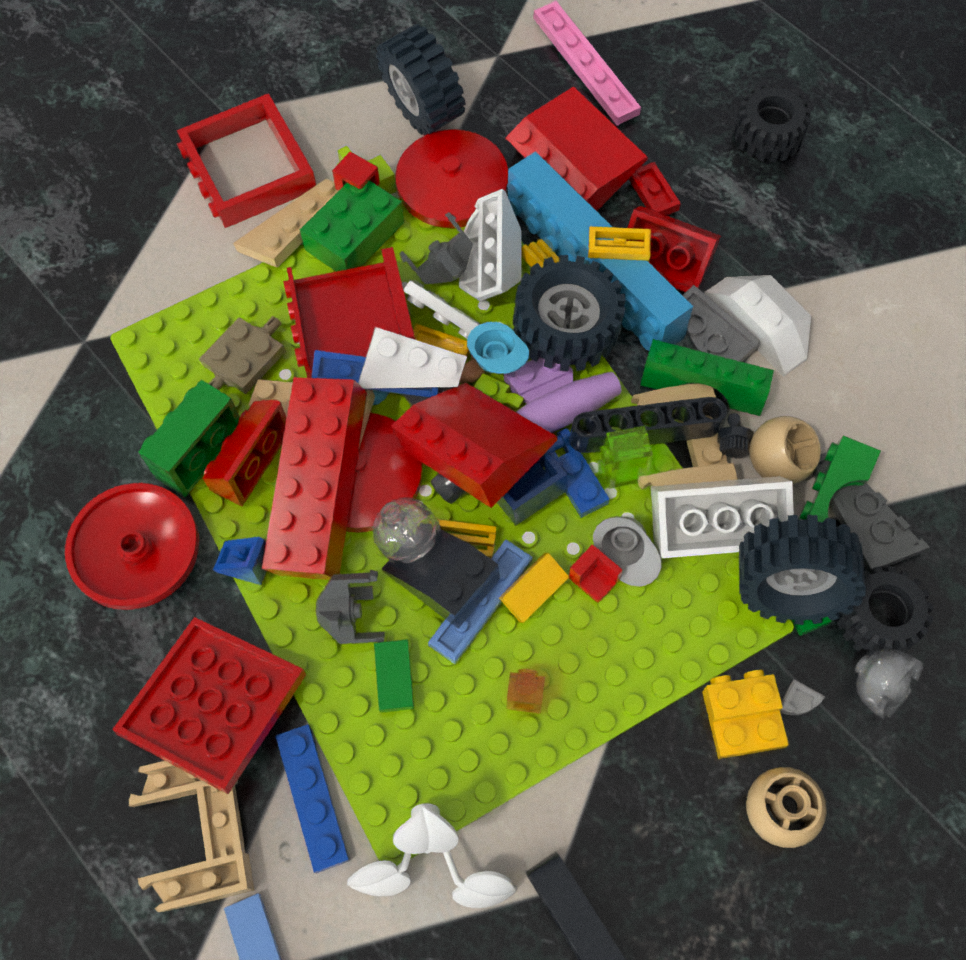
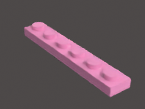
M557 1L534 10L533 19L616 125L640 115L641 106Z

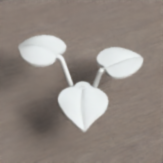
M428 803L415 806L411 810V818L402 824L393 835L395 847L405 852L403 860L398 866L387 860L373 862L360 868L347 880V886L359 892L372 896H393L404 891L410 885V875L404 871L408 868L411 854L443 852L453 881L458 886L452 892V897L457 903L470 908H486L505 901L517 890V885L515 886L511 879L493 871L477 872L468 876L465 880L461 878L450 853V850L458 843L457 831L440 815V809L436 805Z

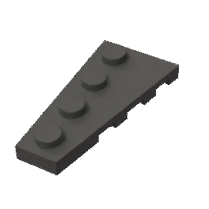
M826 453L820 455L819 463L813 472L815 478L819 471L823 473L826 471L829 464L828 461L824 460ZM865 483L863 486H848L836 491L829 503L840 524L850 527V534L856 532L859 536V542L862 543L865 570L870 572L874 567L879 566L883 569L926 552L930 548L922 538L919 540L909 530L910 525L902 516L897 517L886 505L887 500L879 491L875 493Z

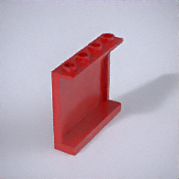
M393 247L381 249L383 263L296 280L294 279L292 268L287 267L289 280L283 281L287 299L292 298V302L287 303L290 320H296V324L291 325L294 343L300 344V348H295V355L298 367H305L307 378L312 376L315 350L366 357L375 327L415 340Z

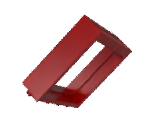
M269 93L177 130L181 142L176 144L182 158H189L190 162L187 163L193 179L199 177L201 182L197 183L203 198H210L211 203H208L209 209L214 218L219 216L225 228L294 200L316 186L311 166ZM266 120L295 172L223 201L196 148Z

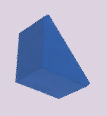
M260 537L225 541L213 571L261 585L267 572L262 569L266 545L265 540Z

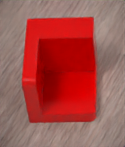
M349 152L332 170L335 188L338 191L346 183L358 189H362L369 180L377 186L380 185L378 167L352 152Z
M592 544L570 567L569 579L599 603L620 581L623 570Z

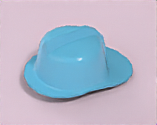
M499 322L480 324L471 330L467 337V347L471 355L476 359L478 365L487 372L496 374L511 373L524 366L529 359V349L526 344L505 324Z

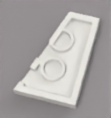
M410 280L404 289L409 294L408 301L421 309L425 305L435 311L433 317L447 326L450 322L461 328L458 333L466 339L471 330L480 325V323L461 310L449 306L448 302L437 294L423 289L424 286L416 280Z
M375 327L358 384L363 389L458 387L467 356Z

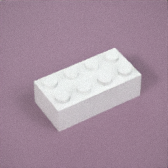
M781 476L651 486L654 545L661 558L739 552V545L741 541L744 542V535L748 531L754 533L756 525L762 523L768 527L770 519L778 517L781 522L788 521V515H794L792 481Z

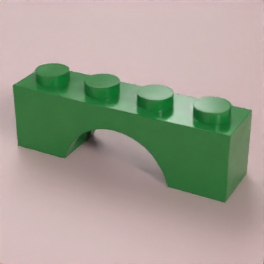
M653 339L640 385L653 389H662L688 383L705 384L721 392L727 399L730 409L760 416L770 392L774 370Z
M844 435L837 444L831 442L824 458L829 464L825 473L818 472L812 489L817 492L812 502L806 501L799 518L807 520V515H817L819 522L829 518L828 507L834 493L848 486H863L869 480L881 450Z

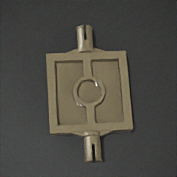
M272 316L262 328H259L239 317L199 358L202 366L215 375L208 384L218 390L224 385L235 387L244 394H247L257 383V380L261 379L286 352L283 344L271 337L277 328L282 325L281 322Z

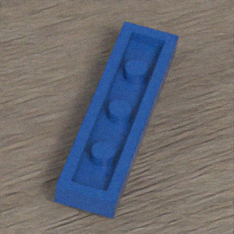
M315 350L311 378L352 379L358 383L366 357ZM438 387L369 389L422 397H432L438 394Z
M307 724L276 735L314 873L349 862L350 859L310 725Z

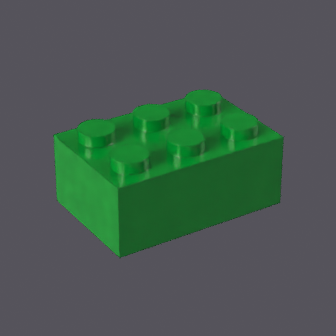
M370 180L362 189L346 183L299 229L305 251L336 272L362 267L404 224L402 201Z
M201 379L195 387L190 388L186 392L183 401L178 407L165 416L163 424L158 430L145 439L138 453L157 480L185 498L204 476L207 465L216 459L221 451L223 441L228 435H232L238 426L240 416L229 396Z

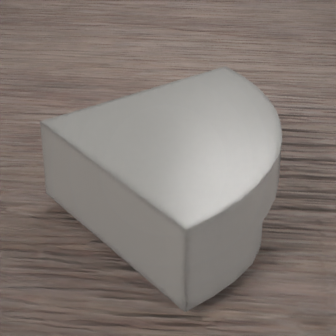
M793 679L781 701L783 708L780 710V713L786 715L806 714L815 709L825 696Z

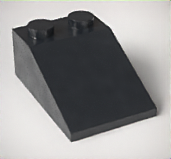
M423 521L382 568L385 574L458 629L500 579L499 568L496 562L471 544L426 521Z

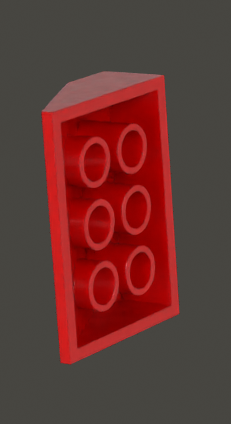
M575 87L570 88L527 115L506 137L508 142L524 158L536 151L596 211L648 160V157Z
M467 383L413 404L391 425L404 451L490 508L558 440L554 434Z

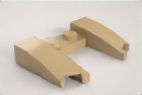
M699 383L686 384L633 395L631 403L638 406L715 397L711 386ZM674 419L675 421H677V422H679V423H683L682 421H680V420H678V419ZM717 433L712 437L686 440L693 467L641 476L638 479V485L641 489H644L651 485L663 486L738 480L734 463H728L726 455H722V452L719 450L720 443L717 442Z
M166 761L140 767L138 772L147 774L148 777L142 795H130L129 806L135 807L197 794L206 861L138 878V884L143 890L153 886L162 899L163 903L155 908L156 911H170L255 891L249 854L245 853L235 785L230 793L226 794Z

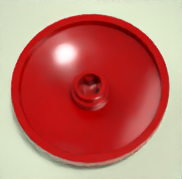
M457 129L436 131L413 142L401 155L395 173L397 193L407 211L420 221L437 227L455 228L445 216L449 212L456 217L455 221L460 227H465L469 218L476 210L475 205L479 198L500 189L507 193L508 166L498 147L479 134Z
M370 413L358 450L346 532H368L393 523L411 507L421 487L423 475L422 462L402 449L391 428V425L396 421L380 414Z
M131 483L116 486L99 494L87 503L71 524L65 544L67 569L78 588L98 604L121 610L144 608L167 598L187 579L194 567L199 551L198 527L188 507L171 491L147 483Z

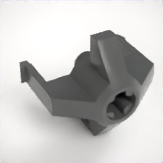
M449 212L445 216L459 233L449 242L440 243L438 240L432 242L428 247L430 251L428 259L417 268L403 251L399 254L403 263L406 261L425 284L454 281L461 277L466 270L473 243L455 221L456 217Z
M370 570V573L333 575L317 598V621L339 644L384 642L385 632L356 633L355 622L358 618L362 617L361 603H357V600L373 599V586L350 587V583L377 581V571Z

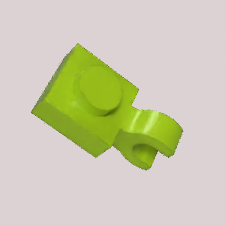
M484 373L474 386L477 390L515 412L524 406L522 405L524 398L516 393H510V385Z

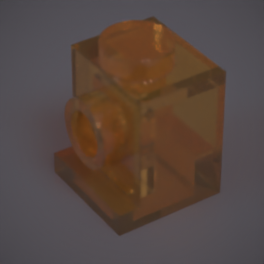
M519 669L518 673L510 672L506 709L541 714L545 677L538 676L537 671L530 669Z

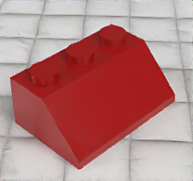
M642 206L633 210L627 227L651 229L650 259L648 262L674 288L687 292L695 285L699 289L721 238L720 235ZM626 239V241H639V242H644V240H628V239Z
M276 399L254 401L250 408L241 414L238 426L232 435H228L225 438L220 453L215 460H212L207 465L204 471L203 480L211 492L241 507L244 505L282 446L287 417L280 401Z

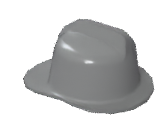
M615 516L603 520L596 526L593 534L594 546L623 570L620 581L630 586H644L652 583L658 577L661 570V557L640 522L631 517Z

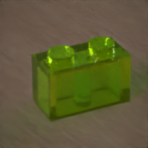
M645 426L606 433L604 446H600L601 459L598 460L601 479L606 478L608 488L610 489L636 484L639 477L648 475L653 453Z

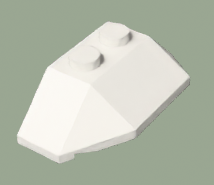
M503 189L477 200L476 210L469 218L464 229V233L471 240L473 246L466 270L459 277V288L479 301L504 293L521 281V228L508 196Z
M771 275L726 277L705 291L704 294L760 340L757 350L783 377L806 361L811 315Z

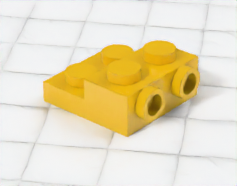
M754 670L743 674L744 679L731 681L729 675L712 678L710 680L711 685H706L702 691L718 759L782 749L789 746L780 713L783 706L774 674L765 676L763 670Z

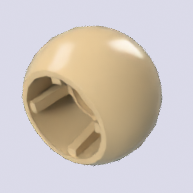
M779 416L764 422L755 431L750 442L749 452L752 465L762 478L781 476L791 480L793 485L804 481L815 471L820 460L821 450L819 439L809 424L796 417Z
M778 767L767 770L759 775L752 783L746 800V811L753 829L762 839L775 846L796 848L806 845L820 833L826 820V800L821 788L808 774L791 767ZM772 785L784 786L776 794L767 791ZM783 796L792 797L796 801L798 808L796 814L785 810L782 803ZM766 804L770 805V811L773 817L779 821L778 824L771 819L767 812ZM801 819V822H804L800 830H788L790 823Z

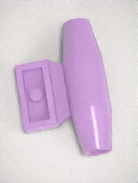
M541 357L537 362L531 360L526 362L520 369L504 374V381L510 385L511 391L524 398L523 402L526 403L516 413L550 433L572 424L574 418L580 413L597 411L621 394L620 382L613 372L573 382V370L570 366L568 372L560 371L561 364L553 363L552 369L544 367L545 359Z

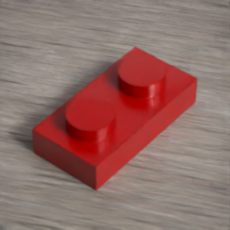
M655 162L640 167L629 178L646 208L664 215L679 211L681 203Z

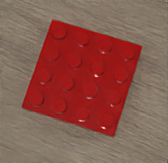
M194 617L112 730L125 740L229 794L300 686L306 673L304 669Z

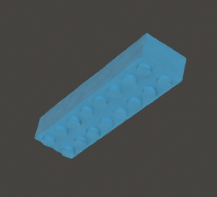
M536 151L508 169V199L515 216L518 215L525 222L528 230L543 239L559 258L560 255H568L569 261L576 262L577 256L585 257L584 264L590 266L594 260L600 263V272L603 273L608 269L613 273L611 283L618 280L622 286L620 294H625V313L622 325L639 338L640 343L646 350H650L653 339L676 345L685 338L693 305L648 261L588 258L589 227L612 226ZM595 238L597 240H614L606 238Z

